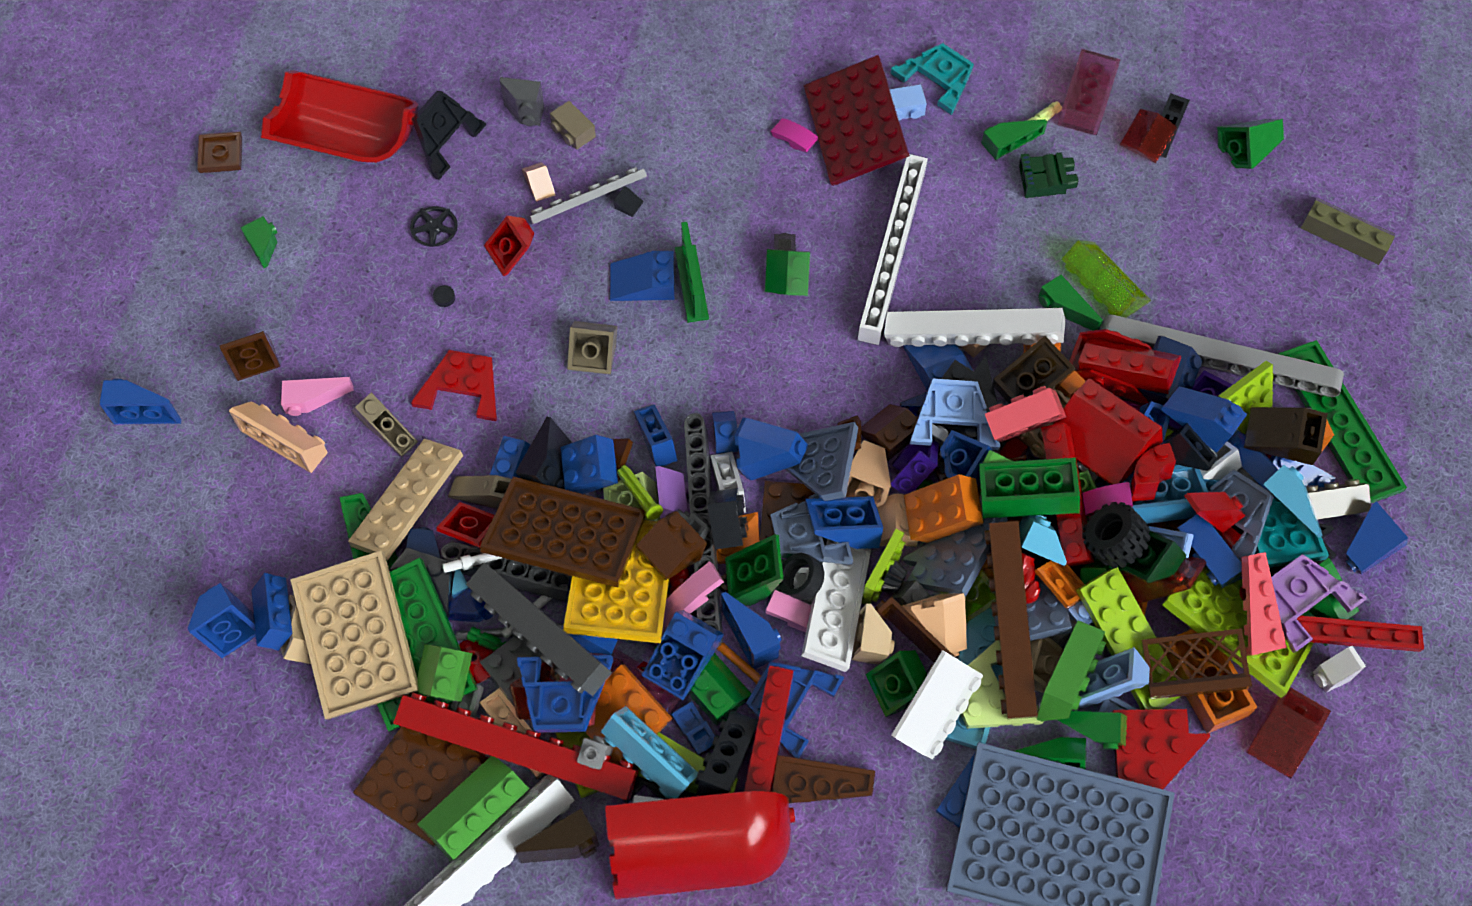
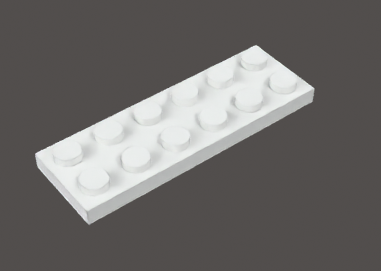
M825 538V546L838 544V542ZM850 547L853 557V564L851 565L820 562L825 571L824 582L818 593L813 596L801 656L844 672L849 669L871 549H855Z

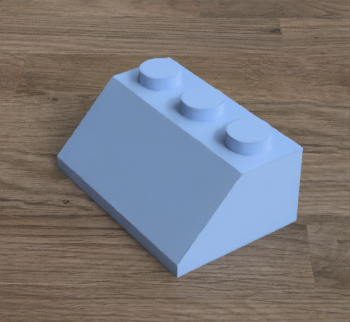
M1135 647L1098 661L1094 673H1088L1087 677L1090 678V682L1086 691H1080L1079 693L1082 699L1078 708L1099 704L1104 700L1120 696L1125 692L1149 684L1150 667Z

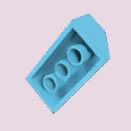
M627 706L615 712L601 731L605 735V741L613 747L617 746L623 752V757L629 763H635L647 780L657 783L660 786L659 790L669 799L671 797L677 799L698 775V772Z

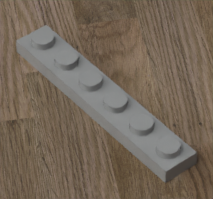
M631 168L625 171L626 175L619 178L618 175L608 178V183L600 186L598 182L589 186V191L581 193L579 190L570 194V199L562 201L560 198L550 202L551 207L543 209L541 206L531 210L532 215L527 216L530 225L538 223L647 177L644 169Z

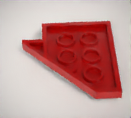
M1187 709L1113 710L1112 713H1122L1127 716L1126 746L1118 745V750H1114L1116 778L1164 789L1210 738V733L1189 734Z

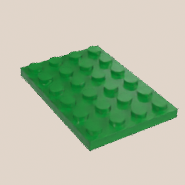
M418 558L391 571L390 576L416 676H418L425 644L462 650L423 559ZM470 669L463 697L478 690ZM425 695V701L434 703L435 699L446 703L453 702L452 700ZM402 696L377 704L388 731L401 727L393 723Z

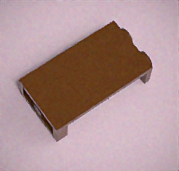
M892 597L886 602L882 600L875 607V610L884 622L888 619L932 662H936L942 650L955 657Z

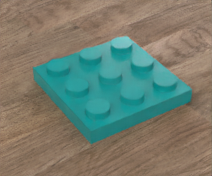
M1274 498L1255 554L1266 552L1269 568L1286 566L1302 554L1312 561L1326 560L1329 554L1322 537L1318 538L1278 498Z

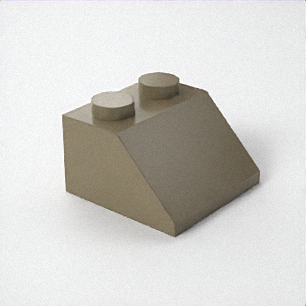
M574 321L570 327L567 370L611 374L616 348L617 326Z

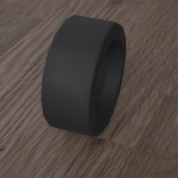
M802 552L795 553L782 564L783 581L779 586L785 594L802 601L812 598L821 589L825 571L823 565L814 557ZM808 564L809 575L802 586L795 589L794 578L801 567Z

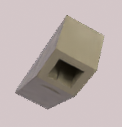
M372 392L351 410L367 428L401 457L418 442Z
M497 475L456 476L448 497L498 509L499 503L502 501L512 479Z

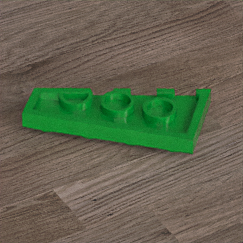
M363 493L339 497L348 539L351 538L371 511V507ZM350 546L353 559L370 554ZM395 551L389 560H386L388 569L398 559Z

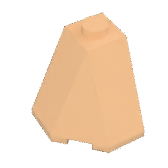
M863 440L861 449H858L852 460L846 497L873 496L878 507L886 503L891 487L885 448Z
M941 593L902 605L910 615L955 657L959 656V651L967 649L964 593Z

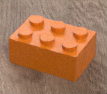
M958 474L904 495L910 540L929 543L984 524L976 478Z

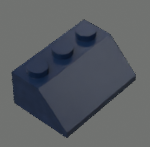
M1158 336L1153 350L1181 355L1169 394L1140 388L1138 390L1148 402L1152 401L1164 405L1179 386L1192 390L1202 364V359L1191 346L1164 336Z

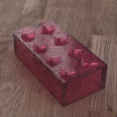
M1081 49L1057 125L1097 136L1121 59Z

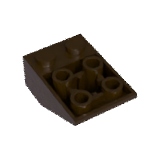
M1251 407L1243 448L1313 465L1322 451L1328 413L1301 407Z

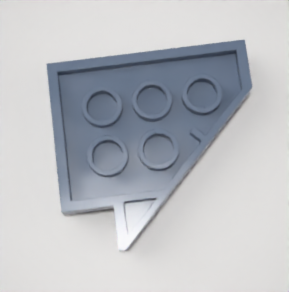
M855 422L800 433L799 435L808 444L806 452L800 464L785 470L824 501L845 498L858 426Z
M1007 517L983 518L984 524L932 541L906 555L902 560L907 565L915 566L907 581L916 580L924 589L945 593H964V596H967L987 559V554L991 552V545H986L984 530H989V523L1007 522Z

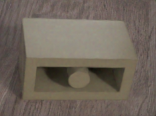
M567 101L550 113V126L555 133L559 132L566 144L572 145L576 150L596 137L595 125L570 101Z

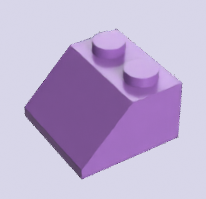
M656 466L659 505L663 508L660 518L662 519L678 509L683 513L685 511L690 513V503L686 501V495H689L688 482H684L683 473Z

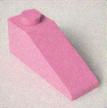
M350 377L282 381L281 405L286 414L299 416L301 413H309L353 391L354 386Z

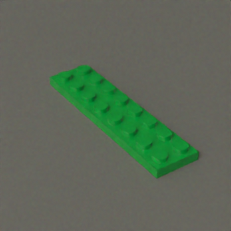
M1317 340L1278 353L1279 355L1333 367ZM1343 382L1340 395L1336 397H1328L1295 389L1306 408L1328 413L1327 421L1334 433L1328 446L1348 479H1359V483L1369 484L1371 503L1406 490L1405 483Z

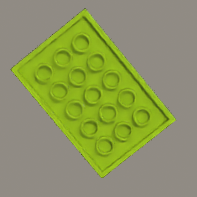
M1193 558L1162 606L1197 633L1242 628L1245 647H1248V636L1244 635V625H1247V611H1243V600L1239 594L1242 587V579L1224 588H1221L1219 584L1214 586L1206 575L1209 572L1204 564L1199 566ZM1237 635L1226 636L1221 644L1234 652L1239 645ZM1213 637V638L1216 639L1217 641H1219L1222 637ZM1205 638V639H1206L1209 643H1211L1212 645H1214V646L1216 645V644H1215L1214 642H1212L1210 639ZM1285 640L1287 648L1247 656L1249 674L1282 698L1287 694L1314 643L1309 642L1293 653L1287 640ZM1218 646L1217 649L1223 652L1226 656L1230 657L1229 653H1227ZM1239 649V650L1237 651L1236 655L1241 658L1240 649ZM1234 657L1231 659L1240 667H1242V663L1239 662L1237 659H1235Z

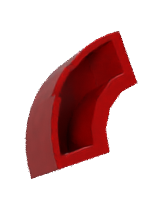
M1170 443L1149 449L1138 460L1130 485L1132 502L1154 500L1159 483L1171 479L1176 459Z

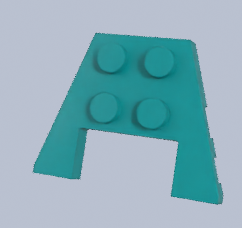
M942 43L923 52L921 56L915 59L910 58L900 66H893L890 74L905 83L916 71H919L947 90L938 100L937 106L952 115L973 71L974 63Z

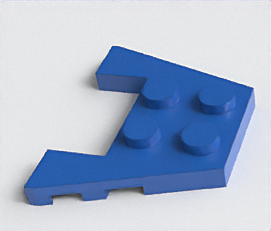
M593 655L610 670L613 663L612 655ZM517 657L534 731L537 733L585 732L605 682L594 696L585 690L581 694L570 685L572 681L540 682L542 660L539 657Z
M769 662L746 705L759 718L769 665L793 670L792 686L780 743L794 758H800L809 740L788 729L790 722L811 686L834 698L844 677L837 674L832 675L821 671H811L796 666Z

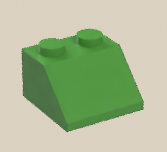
M425 644L417 676L418 691L415 693L462 702L472 653Z

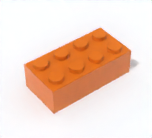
M1191 629L1179 635L1197 634V632ZM1204 638L1199 641L1196 647L1208 655L1214 648V645ZM1188 640V641L1191 642L1192 644H1194L1196 640ZM1178 641L1171 650L1183 658L1191 647L1183 641ZM1172 642L1164 644L1169 647ZM1193 649L1185 660L1198 668L1205 657ZM1216 649L1210 656L1222 666L1229 658L1219 649ZM1168 652L1166 656L1174 669L1180 660ZM1209 660L1200 669L1208 677L1215 676L1220 670L1219 667ZM1230 660L1225 668L1233 674H1238ZM1182 663L1175 673L1184 680L1189 679L1195 671ZM1222 671V672L1219 674V676H1220V675H1228V674L1225 673L1224 671ZM1197 673L1194 678H1202V676ZM1247 689L1186 696L1206 733H1211L1244 719L1257 709Z

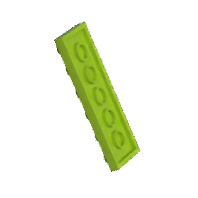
M1111 568L1078 588L1076 592L1096 628L1105 631L1103 641L1107 642L1106 647L1111 656L1135 647L1144 659L1142 640L1153 639L1156 636L1119 568ZM1159 644L1148 645L1149 655L1158 661L1164 653L1162 647ZM1165 656L1160 663L1173 671V667L1167 656ZM1150 660L1152 669L1155 663L1152 660ZM1157 666L1152 672L1153 683L1164 682L1170 674L1160 666ZM1172 676L1169 681H1175L1177 679ZM1148 684L1131 690L1141 710L1163 709L1181 697L1150 700Z

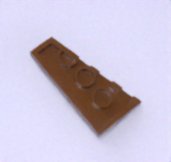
M778 755L772 792L787 796L789 804L871 797L873 794L875 771Z

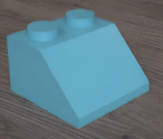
M1044 515L1023 516L1019 524L1021 548L1065 566L1067 561L1058 536L1050 525L1051 522L1046 519L1047 517Z

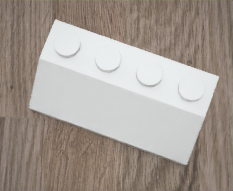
M942 650L891 736L933 759L941 752L943 742L947 735L954 730L959 715L967 709L968 700L973 692L977 691L980 687L983 675Z

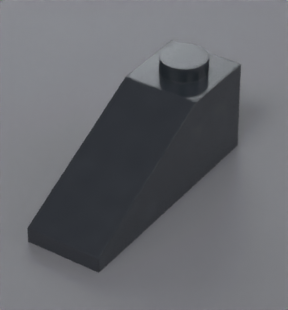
M1170 93L1148 146V152L1164 158L1167 157L1189 104V99Z

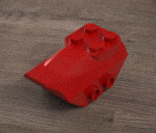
M1102 329L1080 332L1069 362L1076 368L1075 371L1085 381L1090 378L1116 396L1125 397L1142 404L1149 403L1134 385L1092 369L1080 370L1078 361L1085 343L1092 339L1153 349L1139 339L1129 338L1117 331Z

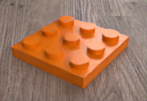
M622 664L605 681L596 704L595 723L592 726H587L585 733L591 739H593L594 735L604 738L605 735L601 732L611 716L625 706L656 734L673 718L632 672ZM617 746L613 748L610 761L619 763L620 759L627 760L623 757V752Z

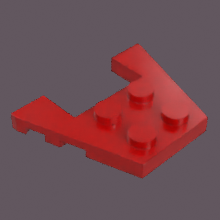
M449 350L411 403L412 407L432 410L438 390L481 397L476 417L497 421L492 357Z

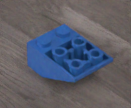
M684 610L676 611L661 638V643L656 647L642 676L684 700L713 656L724 634Z

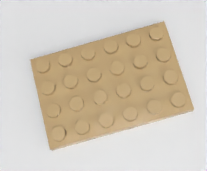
M378 551L290 579L325 719L329 720L418 691L417 676L384 551Z

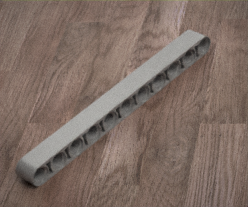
M1116 315L1105 316L1101 330L1117 331L1121 335L1132 339H1139L1143 343L1148 344L1152 349L1158 336H1164L1191 346L1202 359L1201 366L1246 376L1264 361H1268L1273 364L1274 384L1328 397L1339 396L1341 392L1344 373L1334 367Z

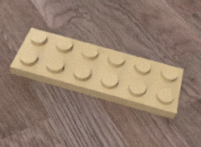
M424 438L348 540L350 546L370 554L384 551L386 560H389L463 457L461 450Z

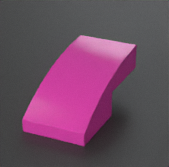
M784 118L771 130L773 137L788 141L790 147L803 152H807L818 140L817 135L805 127Z
M1129 482L1108 485L1082 493L1085 516H1093L1096 509L1100 510L1105 504L1109 506L1111 502H1117L1118 504L1123 502L1133 507Z

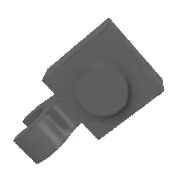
M678 509L677 512L705 539L711 529V525L698 513L692 512L690 514L687 511L683 513Z

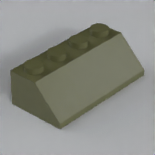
M1318 197L1301 226V229L1378 265L1388 252L1395 238V233Z

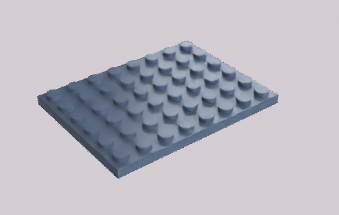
M978 742L946 892L998 906H1156L1175 792Z

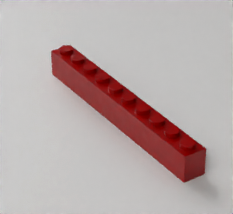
M412 692L411 696H402L393 724L624 800L631 798L639 770L634 769V764L620 759V762L616 763L610 761L611 756H605L602 768L598 770L577 762L582 746L573 744L572 748L563 746V740L550 737L548 741L540 738L541 733L529 729L526 730V733L517 731V725L507 722L499 725L494 723L495 718L482 714L480 718L471 716V710L458 707L456 711L448 708L449 703L436 699L434 703L425 701V695Z

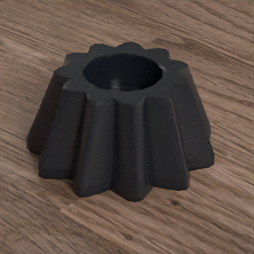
M894 560V565H891L886 574L885 582L881 589L883 592L897 593L907 575V571L896 560Z

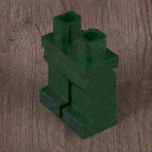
M1062 152L1055 153V155L1046 154L1038 157L1021 154L1018 166L1025 198L1066 194L1067 189L1077 187V174L1067 175L1066 173L1074 171L1075 163L1073 157L1063 158Z

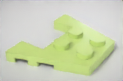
M995 641L968 664L969 667L981 673L983 677L980 687L977 691L973 692L968 700L967 709L961 713L967 729L998 727L999 725L1022 726L1023 724L1033 723L1034 725H1040L1044 723V721L1041 722L1037 718L1007 720V714H1002L1001 700L1005 699V694L1003 690L999 689V682L991 666L997 664L996 650H1000V641Z

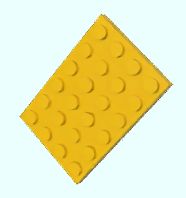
M644 520L618 588L572 576L563 630L566 633L661 643L669 579L665 580L636 549L639 541L658 521Z

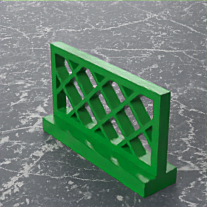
M681 222L682 246L675 247V255L687 322L709 320L696 245L691 244L688 222Z

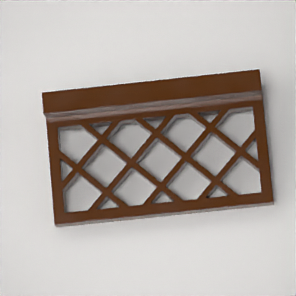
M1242 628L1142 640L1144 659L1150 667L1148 684L1150 700L1252 688ZM1237 635L1239 645L1234 652L1221 644L1226 636ZM1213 637H1222V638H1221L1219 641H1217V640L1214 639ZM1208 638L1216 644L1208 655L1196 647L1201 639ZM1188 640H1196V641H1195L1194 644H1192V643L1189 642ZM1178 641H1183L1191 647L1183 658L1171 650ZM1172 642L1169 647H1167L1165 644H1163V643ZM1159 644L1166 651L1157 661L1149 655L1148 645ZM1218 646L1230 654V657L1223 666L1210 657ZM1193 649L1205 657L1198 668L1185 660ZM1239 649H1240L1241 658L1236 655V653H1237V651H1238ZM1168 652L1180 660L1173 671L1160 663ZM1234 657L1242 663L1243 673L1233 674L1225 667ZM1150 660H1152L1155 663L1152 669ZM1207 660L1220 668L1215 676L1208 677L1200 671ZM1182 663L1195 671L1189 679L1183 680L1175 674ZM1157 666H1160L1170 674L1164 682L1153 683L1152 672ZM1222 671H1224L1225 673L1228 674V675H1220V676H1219V674H1220ZM1197 673H1198L1200 676H1202V678H1194V677L1196 676ZM1172 676L1177 679L1175 681H1169Z

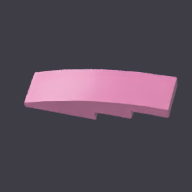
M710 561L690 576L666 599L662 636L676 611L684 610L693 615L692 612L709 600L707 594L724 583L717 569Z
M774 590L767 606L766 614L788 622V626L806 633L811 605Z

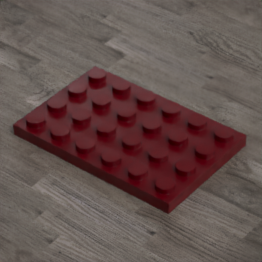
M879 55L804 85L832 186L910 156Z

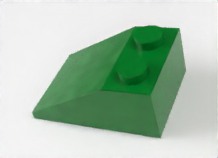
M777 534L725 557L728 594L745 606H751L765 600L783 581L779 535Z

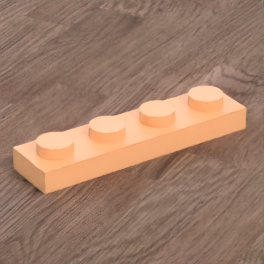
M500 688L480 702L488 716L495 718L494 723L503 725V722L517 725V731L526 733L527 729L531 730ZM530 769V771L533 773L536 779H539L541 776L545 774Z

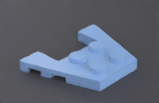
M933 378L910 439V444L930 446L932 444V423L977 426V441L989 445L992 450H998L1000 442L994 440L985 417L987 406L978 382Z

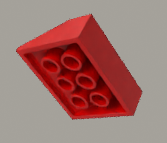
M1090 378L1072 395L1063 410L1066 417L1053 423L1064 422L1071 427L1076 460L1110 485L1122 483L1135 470L1140 457L1149 449L1163 442L1162 427Z

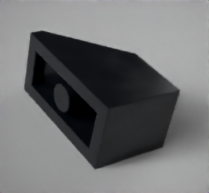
M1188 423L1168 435L1162 443H1170L1176 459V465L1208 471L1218 459Z

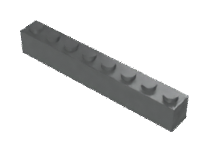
M485 562L466 583L472 590L470 595L480 603L484 600L486 602L484 607L494 616L498 613L500 616L497 619L507 628L512 625L514 629L511 632L522 641L526 638L528 640L526 645L535 653L541 651L543 654L540 658L551 667L555 664L557 666L555 671L565 680L570 677L573 680L570 685L581 694L585 690L594 696L612 674L606 666Z

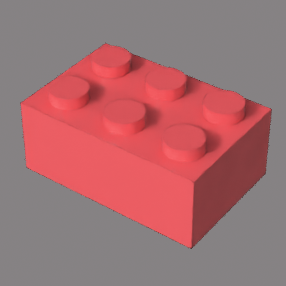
M1046 386L1033 390V395L1025 397L1020 395L1012 398V403L1008 405H1002V403L989 408L990 412L985 413L994 440L1000 442L1066 417L1057 392L1052 388H1046Z

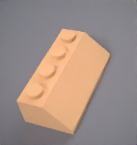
M251 401L232 407L229 410L241 432L310 473L313 472L328 453L324 446L325 442L316 435L313 437L308 435L304 428L299 425H291L280 414L278 416L274 415L264 404L259 406Z

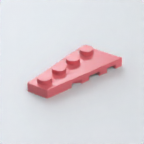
M1266 552L1241 557L1242 588L1246 590L1243 611H1247V625H1244V635L1248 636V647H1245L1246 656L1287 648Z

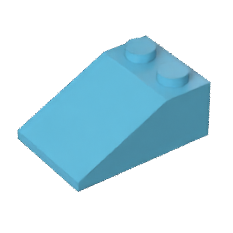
M1283 465L1263 485L1320 538L1323 534L1306 486L1302 482L1304 479L1303 475L1295 467L1291 466L1288 468Z

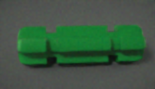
M471 627L467 634V640L474 643L477 641L478 645L493 652L506 643V641L503 643L501 639L486 632L481 633V630L475 627Z

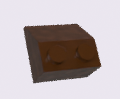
M889 404L861 427V435L868 442L885 448L886 458L889 461L910 443L918 418L908 408Z
M675 511L659 520L639 541L636 549L667 580L701 560L707 542Z

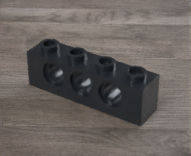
M731 710L728 719H722L718 732H721V735H715L711 745L713 752H708L703 762V766L706 768L704 771L699 770L694 783L698 785L696 796L730 793L754 738L758 720Z

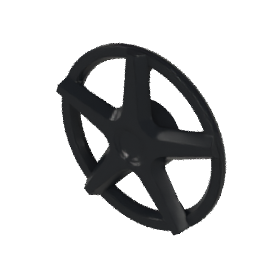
M439 206L421 208L410 224L413 238L418 243L429 247L446 244L455 236L458 228L457 219L450 209ZM441 211L443 213L434 219L428 212ZM422 215L426 224L414 228L417 219ZM448 215L454 222V229L442 224ZM427 231L429 243L421 241L416 236V233ZM441 232L451 234L446 240L435 243L436 236Z

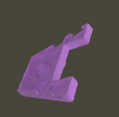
M1303 554L1271 577L1283 632L1293 653L1313 640L1297 618L1330 593L1334 595L1348 613L1368 599L1362 593L1358 594L1349 588L1350 585L1344 581H1339L1328 574L1329 571Z

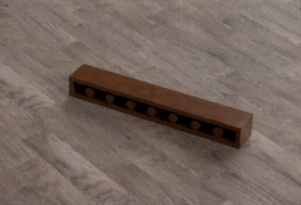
M1018 521L989 523V530L984 531L986 545H991V554H987L988 568H993L994 578H989L990 592H995L996 602H991L992 616H997L998 626H994L995 641L1000 640V650H996L997 665H1002L1003 675H998L999 689H1004L1005 699L1001 700L1002 714H1007V720L1037 718Z

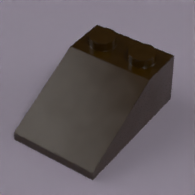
M1044 336L993 379V386L1010 404L1012 403V398L1020 395L1025 397L1033 395V390L1043 386L1055 390L1076 368Z
M579 809L514 847V850L521 863L578 859L581 856L587 858L597 851L596 847L599 846V843L582 809Z

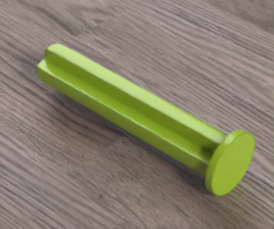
M623 465L617 471L618 476L646 512V518L648 520L657 519L663 512L662 506L655 503L630 468Z

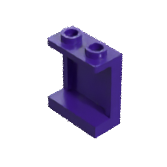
M932 439L930 446L909 443L893 461L892 466L900 472L891 481V486L903 495L915 491L936 468L939 443Z

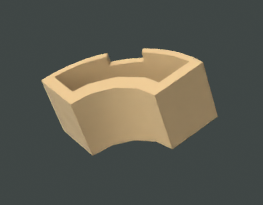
M290 595L289 607L292 635L281 647L282 656L287 660L311 664L295 596Z

